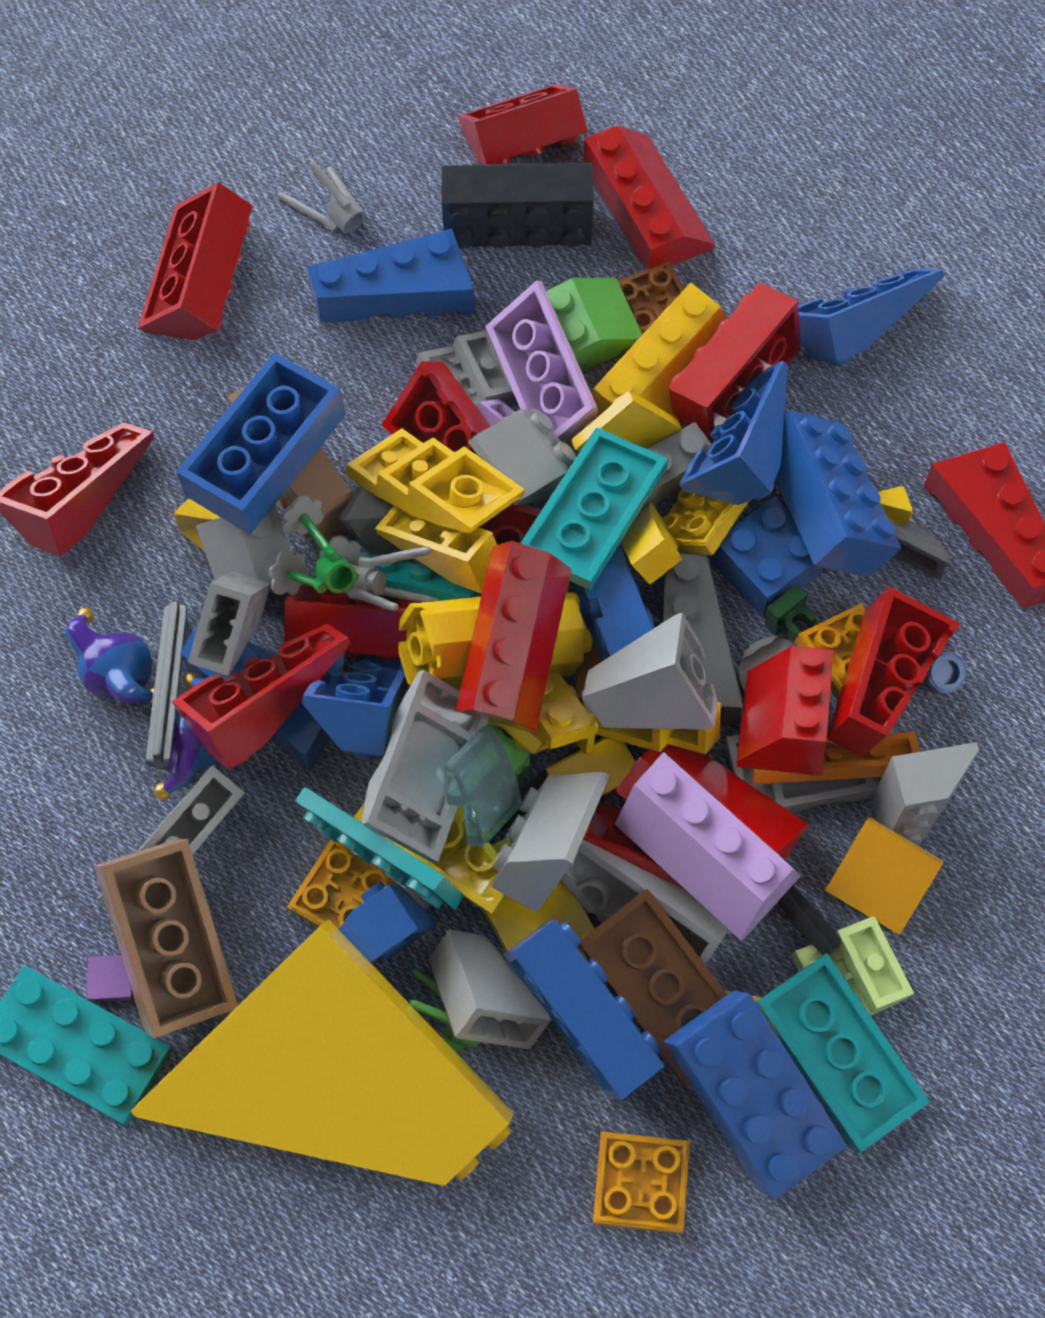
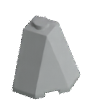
M683 612L669 618L588 670L585 689L582 691L583 703L589 713L595 714L603 728L707 730L715 727L717 696L713 684L705 685L706 674L702 661L706 660L704 650Z

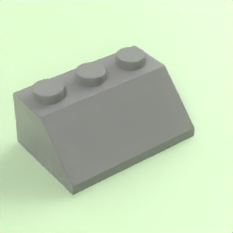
M977 742L893 756L872 797L877 822L916 845L921 844L979 751Z
M603 772L547 776L539 790L531 787L519 808L525 812L524 817L518 815L507 833L506 838L511 840L512 843L510 846L503 845L492 865L493 868L498 870V873L491 887L537 913L572 865L610 776Z

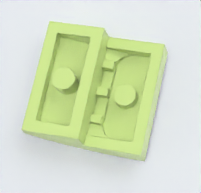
M875 916L837 930L836 933L841 939V945L829 957L870 1016L914 994ZM811 944L796 950L791 957L798 971H800L822 955Z

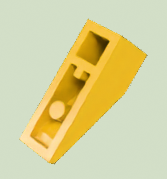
M393 506L376 526L375 530L378 535L403 551L426 546L430 547V554L419 556L415 559L451 583L482 594L492 547L497 545L492 532L477 528L470 534L438 526L409 514L396 506Z

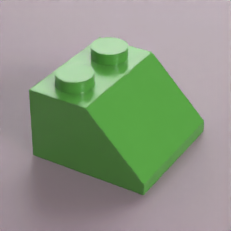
M616 277L571 278L546 291L582 373L629 350L643 335Z

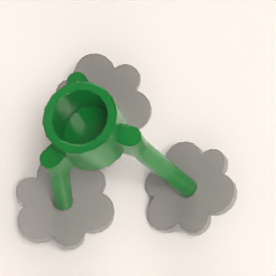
M308 496L298 497L289 508L283 511L282 517L284 521L281 525L283 532L286 534L297 532L299 535H304L309 532L321 548L319 559L316 563L317 577L309 576L307 567L303 566L305 563L303 555L293 554L287 550L281 551L276 558V564L272 565L269 569V576L273 578L271 590L277 595L285 593L295 595L299 590V585L303 584L313 587L319 593H324L327 589L334 593H344L359 578V574L352 565H358V559L361 556L359 554L361 550L360 545L356 541L348 543L342 536L333 537L329 543L316 527L324 517L323 512L320 510L322 503L319 499L310 500Z

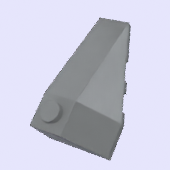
M582 840L572 865L561 878L588 913L595 914L601 923L643 890L648 889L704 964L707 963L729 930L688 891L585 840Z

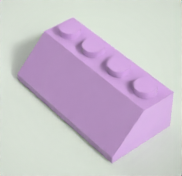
M536 280L485 327L520 409H537L543 412L553 424L552 431L558 439L571 447L574 446L571 439L581 432L588 422L597 418L598 408L542 282Z
M664 752L634 784L615 822L619 829L741 941L801 876Z

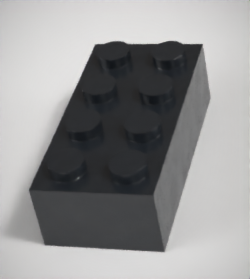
M592 163L441 166L443 231L453 230L459 249L480 246L504 248L507 246L542 247L544 245H567L576 247L591 245L594 203Z

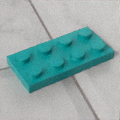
M596 427L520 544L553 554L572 569L569 581L591 590L668 468V458Z
M304 787L295 800L296 803L307 811L302 818L315 826L317 831L335 843L340 842L351 853L369 865L371 863L374 864L386 876L401 886L407 885L420 898L435 908L439 909L442 903H444L453 910H456L464 898L462 893L445 876L380 834L362 825L361 822L308 788Z
M827 953L756 1001L759 1009L798 1070L856 1154L862 1153L930 1102Z
M25 965L0 1001V1056L127 1127L133 1117L131 1110L146 1096L173 1051L172 1047L149 1036L141 1029Z

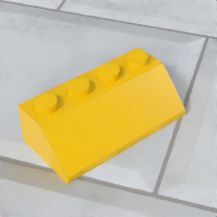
M690 282L593 388L592 397L598 408V415H601L608 409L615 399L631 391L677 418L672 412L669 395L670 382L677 373H682L690 364L697 349L705 346L714 336L718 325L723 320L728 319L721 306Z

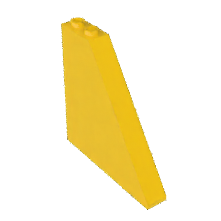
M329 919L318 927L131 1110V1113L140 1119L445 1186L455 1176L460 1181L467 1177L480 1162L476 1156L487 1145L492 1150L496 1149L512 1132L508 1125L514 1114Z

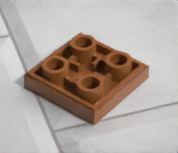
M669 261L618 280L642 334L646 332L684 290Z

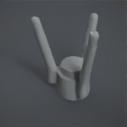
M315 161L310 162L311 169L334 197L327 205L329 218L283 192L277 195L280 200L325 225L333 234L339 229L344 234L351 233L361 225L365 218L364 209L354 200L334 168L331 166L327 168V172L332 179L331 181Z
M426 546L377 557L360 556L358 565H352L359 574V578L345 593L349 599L362 600L391 611H397L398 605L378 596L383 595L417 603L438 601L437 598L424 594L386 587L385 574L375 567L428 555L431 553V548Z

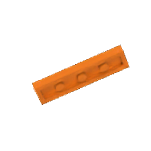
M915 732L888 733L864 757L826 739L822 776L759 769L750 770L753 785L882 777L893 756L920 752Z

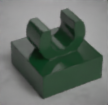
M797 584L767 607L765 627L774 636L785 631V634L792 640H795L800 633L798 627L793 624L795 621H803L808 627H813L815 615L810 609L806 608L808 594Z

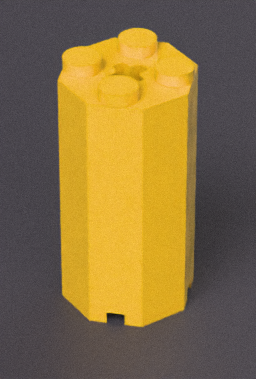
M575 592L566 593L549 673L558 671L562 677L571 676L582 664L584 653H588L592 648V637L589 630L585 628L580 613V601ZM481 597L409 604L399 620V631L407 630V640L399 642V657L409 685L412 684L418 672L425 670L455 689L460 690Z

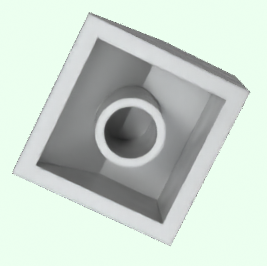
M537 409L518 410L468 441L481 459L525 489L524 495L513 503L514 505L549 500L576 459L574 451L566 443L561 442L552 431L553 424L551 420Z
M276 505L272 507L251 535L221 517L196 525L214 580L231 571H235L269 583L272 582L273 578L269 576V569L272 565L276 564L278 554L284 550L291 552L286 534L281 528L282 522Z

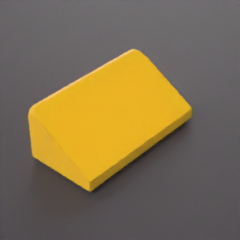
M603 737L594 742L593 752L584 754L582 750H579L545 769L548 776L603 772L610 776L602 793L604 795L619 787L636 761L624 742Z

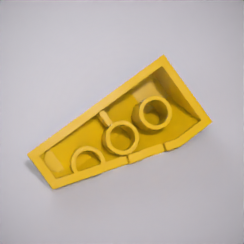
M364 804L353 817L361 823ZM458 805L439 861L436 863H431L386 838L445 876L462 893L466 900L492 916L506 897V895L491 887L498 873V870L492 867L498 853L488 840L484 838L460 805Z

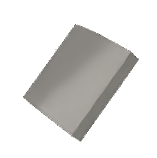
M487 330L456 336L453 346L418 353L415 361L417 366H419L421 361L444 362L476 407L481 401L501 399L504 402L515 396Z

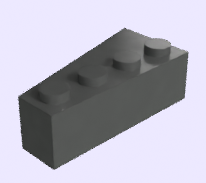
M680 554L682 560L663 574L661 624L674 615L683 612L704 650L706 660L702 661L706 674L705 685L713 684L717 702H721L720 725L738 726L743 705L707 555Z

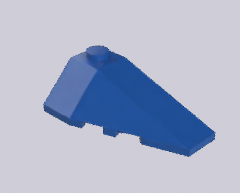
M916 268L877 280L875 282L876 287L842 291L843 298L824 302L823 298H818L799 305L802 347L812 359L829 361V365L835 366L850 362L852 355L866 350L944 277L943 270Z
M784 361L763 370L750 379L730 407L734 414L726 419L722 425L716 426L711 432L710 436L715 441L705 453L703 450L697 451L690 461L679 484L684 491L741 505L754 498L755 500H760L773 490L774 480L781 466L788 366Z
M372 655L350 665V673L335 672L330 674V681L327 684L324 681L317 680L309 685L303 695L302 704L341 751L352 752L354 757L360 759H375L378 756L385 755L391 739L393 717L403 700L407 686V680L400 659L386 661Z
M380 882L361 895L364 902L353 909L339 930L372 963L376 959L379 962L389 956L393 957L438 925L430 914L400 884L385 886L383 882Z

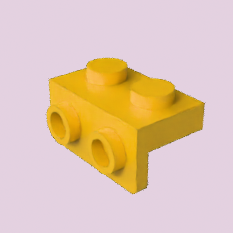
M558 671L549 673L536 728L537 732L549 749L576 742L584 754L591 753L594 749L595 735L598 734V723L594 714L589 713L578 699L574 687L568 685Z

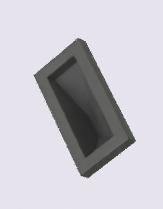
M356 487L339 520L369 554H391L396 547L378 535L375 530L376 526L394 505L377 497L363 487Z
M892 522L896 530L895 535L902 548L893 557L941 579L951 556L925 525Z

